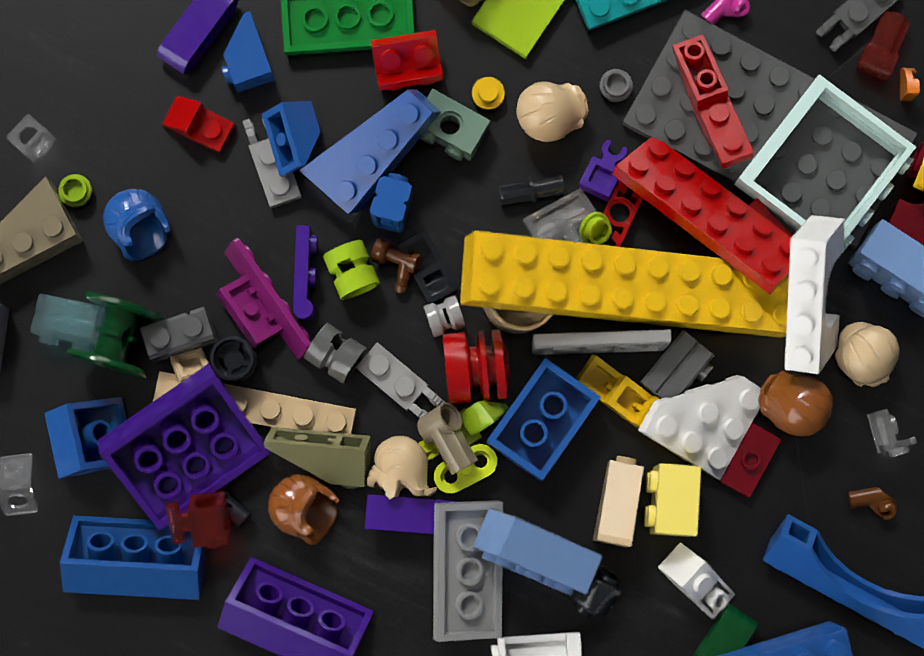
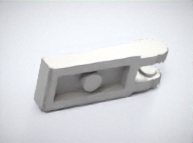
M250 119L244 120L243 124L251 144L249 149L270 208L272 209L302 198L293 172L280 177L269 139L258 142L253 123Z
M378 342L356 366V369L402 408L406 411L410 410L418 418L428 413L414 404L421 394L426 396L435 407L446 403L428 388L426 382Z

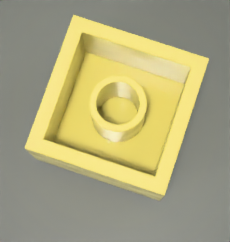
M660 463L653 467V471L647 472L646 493H651V505L645 506L644 526L649 527V534L683 537L697 536L701 466Z

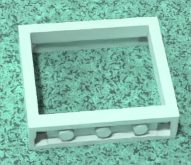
M819 74L734 185L752 199H759L772 214L796 232L806 222L805 219L763 189L754 180L819 98L895 155L845 220L844 252L855 238L850 234L855 226L858 224L863 227L875 212L870 208L875 200L878 198L883 201L895 186L890 182L897 172L903 175L914 160L910 155L916 146Z

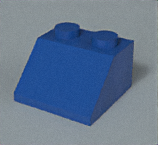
M122 397L69 403L44 413L58 478L84 475L110 468L100 455L97 440L127 420Z

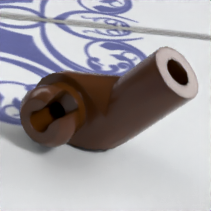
M878 487L847 492L850 508L868 506L885 520L893 519L897 514V505L894 499Z

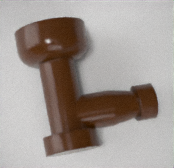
M383 237L377 239L371 252L372 262L382 265L391 261L399 264L394 290L399 293H407V283L411 273L416 274L419 272L423 263V256L417 253L410 255L394 249L392 242Z

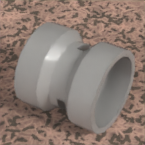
M455 295L445 298L441 304L431 303L423 306L434 337L443 335L445 330L450 328L458 330L466 327ZM443 308H445L446 313H447V316H448V319H449V322H450V323H448V324H447V321H446L444 312H443V310H442Z

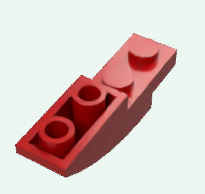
M702 34L672 45L677 66L694 113L708 146H712L721 168L724 169L753 158L754 151L729 99V89L704 35Z

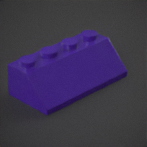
M251 557L225 602L217 628L280 656H355L374 611Z

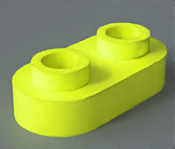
M484 444L470 447L476 457L482 455L487 459L486 466L478 468L474 463L456 473L457 480L451 484L447 483L444 479V475L449 469L444 461L441 462L434 472L436 486L444 493L455 494L485 479L497 467L495 451Z

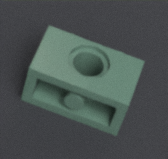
M432 88L427 99L442 112L420 139L430 145L437 142L446 147L445 153L454 159L461 161L465 158L471 161L490 128V120ZM452 121L459 126V130L455 134L448 135L441 130V126L445 122Z

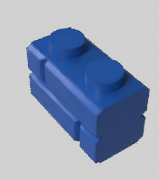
M389 173L388 177H379L375 191L376 197L373 198L370 214L375 227L401 233L405 232L408 213H410L413 204L412 186L408 183V178L399 174Z

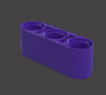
M193 0L161 43L157 51V57L182 74H188L231 17L239 0Z

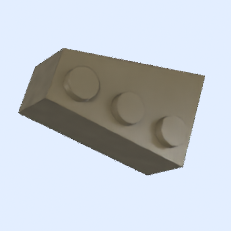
M46 176L0 222V284L83 242L64 202L59 197L55 185Z

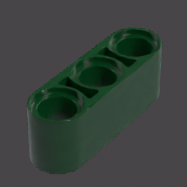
M727 604L693 656H719L744 648L758 623L731 604Z

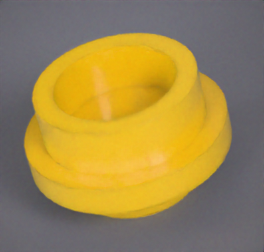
M493 77L479 79L472 88V99L481 109H495L504 100V87L499 80Z

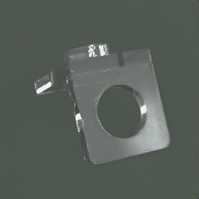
M26 115L7 135V139L33 163L38 158L46 155L51 149L52 143L56 140L44 126H41L30 115ZM28 127L36 129L37 133L27 144H22L20 141L21 132Z
M31 453L0 457V504L4 514L7 516L33 513L38 510V505L30 486L33 456ZM13 496H21L28 502L22 506H15L9 503L8 499Z

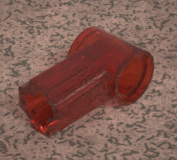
M885 11L879 20L871 42L869 41L865 46L856 69L887 81L899 58L897 52L911 22L897 12Z

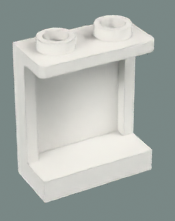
M579 632L497 638L498 645H491L492 656H582Z

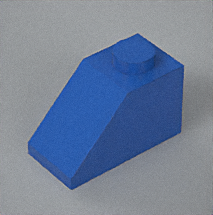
M246 12L243 14L223 54L227 65L221 66L227 85L234 84L238 93L275 80L251 12Z
M311 101L281 102L262 114L280 177L286 176L306 165L320 134V128Z

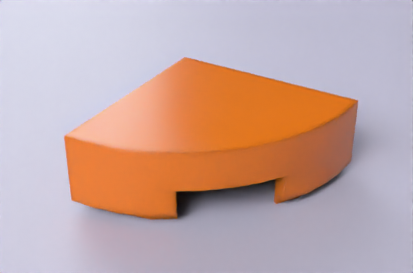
M914 68L900 69V101H912L920 93V82L918 79H915L917 71Z

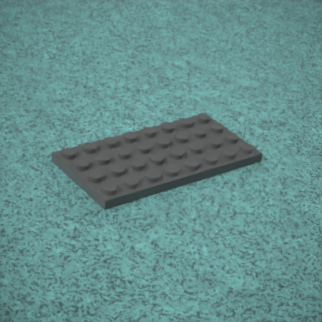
M685 10L622 125L648 139L653 137L663 141L690 162L734 185L815 79ZM702 34L729 89V99L754 151L753 158L724 169L721 168L712 146H708L672 50V45ZM818 98L754 182L806 221L811 215L846 220L895 155ZM856 101L910 143L913 142L917 135L916 132ZM877 198L870 208L876 212L881 200ZM873 215L863 227L858 224L850 233L855 238L848 245L853 249L857 247Z

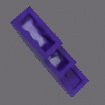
M367 494L365 529L434 534V503L457 501L395 497L389 500L386 496Z

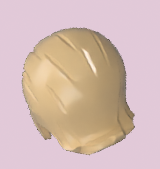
M543 81L527 87L521 93L516 108L517 118L525 133L531 138L543 142L562 139L573 130L581 128L589 111L586 95L579 86L570 83L557 85Z
M855 322L847 325L840 332L835 359L840 370L853 380L856 385L860 387L863 385L876 387L890 379L889 375L899 359L900 349L897 338L890 330L865 322Z
M393 436L383 441L377 447L374 457L375 465L372 466L367 477V485L369 487L385 490L386 497L389 500L398 497L403 488H407L415 497L429 498L436 493V487L429 488L427 485L429 463L427 454L415 440L406 436Z

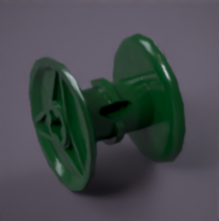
M85 291V296L89 301L107 308L101 327L96 326L95 332L99 334L93 352L69 348L65 353L104 368L147 378L144 370L125 363L131 343L136 344L137 338L133 336L139 318L160 322L165 320L166 316L131 302ZM128 329V334L122 347L121 338L123 332Z

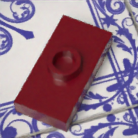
M751 423L719 482L750 498L781 439Z

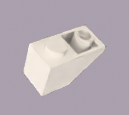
M681 542L658 567L677 588L712 619L727 606L728 602L735 595L703 559Z

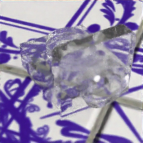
M888 409L867 415L878 453L888 451L889 457L909 452V445L917 443L916 437L900 441L896 440L895 435L898 434L897 422L893 415L889 416Z

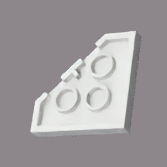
M735 375L713 385H703L684 391V394L656 400L638 431L692 465L701 466V470L711 477L721 480L760 409L758 397L761 388L745 377Z

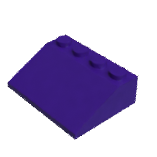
M209 363L97 440L100 455L159 531L271 453L270 450L264 448L263 439Z

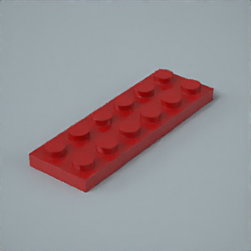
M651 137L615 166L612 173L613 176L768 294L774 292L789 278L791 237L663 141Z

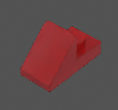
M181 96L175 98L162 123L163 126L219 154L222 153L236 126L234 122L206 109L201 102Z

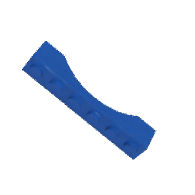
M787 514L769 541L763 558L764 562L924 649V597L887 590L861 578L834 556L824 543L818 530Z

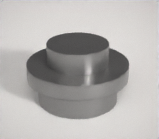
M609 70L600 80L601 94L609 101H623L632 91V79L623 70Z

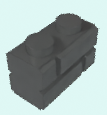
M205 307L192 310L189 315L183 313L140 328L149 359L154 363L170 359V356L200 347L203 348L218 342L211 316Z
M682 331L640 381L639 385L649 394L659 399L684 394V391L690 390L688 387L696 378L702 382L714 366L709 362L714 355L686 331Z

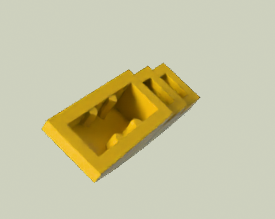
M592 355L575 378L601 397L598 401L638 429L654 401L659 400L658 397L649 394L630 378L621 375L596 355Z

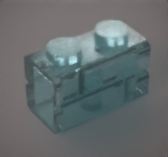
M40 293L32 321L31 333L40 336L38 341L40 343L58 346L59 341L72 343L71 348L91 352L99 334L95 332L96 326L101 327L107 308Z

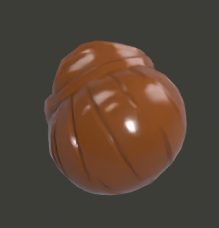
M786 371L771 374L766 382L763 383L758 397L762 414L768 417L778 429L795 436H810L822 430L828 423L833 410L832 395L823 382L808 375H791Z
M294 474L284 478L272 490L268 500V512L274 525L282 532L301 538L308 545H316L325 537L336 522L338 513L332 500L338 504L339 499L328 487L319 483L313 477L305 476L304 474Z

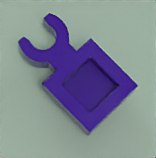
M610 140L605 141L602 146L601 159L592 157L578 186V189L607 202L618 183V179L612 175L614 168L626 157L627 148L623 147L620 154H610L608 151L611 145Z

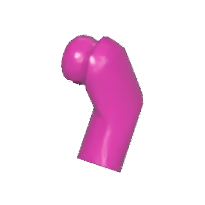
M715 0L700 15V18L714 25L722 16H745L750 11V3L748 0Z

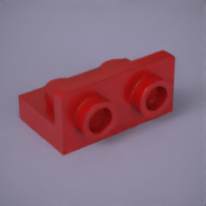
M436 30L371 40L379 90L396 91L405 86L417 84L431 85L436 81L444 79Z

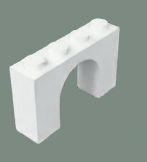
M811 215L791 238L785 370L819 374L838 347L840 315L825 313V303L832 267L843 252L845 219Z

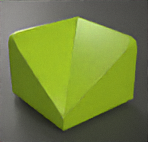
M478 401L460 413L462 424L471 436H475L503 416L509 407L507 404Z

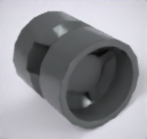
M326 323L313 339L304 359L319 369L327 367L330 376L345 384L355 371L356 366L361 362L367 347L352 338L343 339V332Z

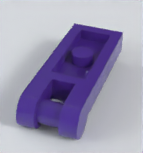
M296 225L293 311L301 322L306 323L312 321L316 314L315 308L310 302V288H316L317 272L316 268H311V255H317L318 236L312 235L310 226Z

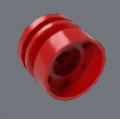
M500 329L491 330L492 345H485L483 331H478L475 347H469L465 332L443 334L450 404L471 403L473 387H480L484 401H490L489 386L496 385L498 400L507 399L506 392L510 380L507 347H505Z

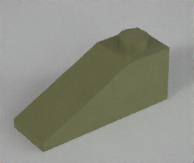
M271 427L264 441V448L330 484L341 485L347 489L365 486L370 471L371 436Z

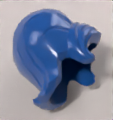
M142 189L121 191L109 200L103 212L105 230L108 236L120 247L124 258L130 261L142 260L160 252L166 244V233L170 232L169 221L160 202L149 192Z

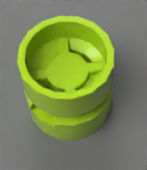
M362 240L343 244L323 255L330 274L337 276L334 284L341 300L359 296L380 284L374 267L366 263L369 255ZM354 264L355 268L347 269L348 266Z

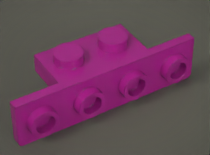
M239 238L234 239L224 254L241 278L219 289L216 295L252 348L280 334L296 359H302L311 344L307 331L299 326L291 315V309L287 302L280 299L273 288L270 277L265 272H262L254 261V255L250 248L243 245Z

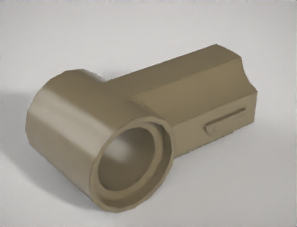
M443 403L418 420L417 426L421 437L426 442L435 444L452 475L478 461L460 430L462 417L454 405Z

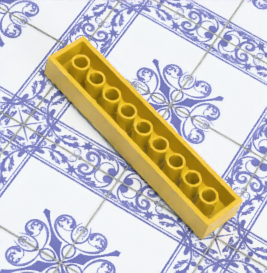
M474 231L465 237L460 305L782 338L786 337L789 278L774 292L768 294L722 258Z

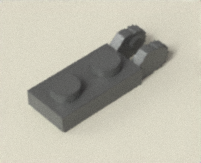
M848 0L816 32L822 37L827 35L839 23L846 32L839 35L832 42L830 48L836 52L851 38L855 39L899 0Z

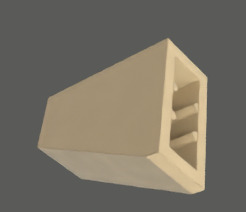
M617 456L616 461H608L593 541L625 548L631 547L643 467L636 465V459Z

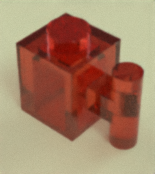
M225 491L191 495L186 513L180 512L178 502H170L165 505L171 538L174 544L185 542L184 531H191L194 548H216L228 544L231 523Z

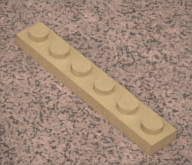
M159 371L153 402L179 384L175 374ZM224 384L251 424L266 427L352 434L357 411L354 408Z

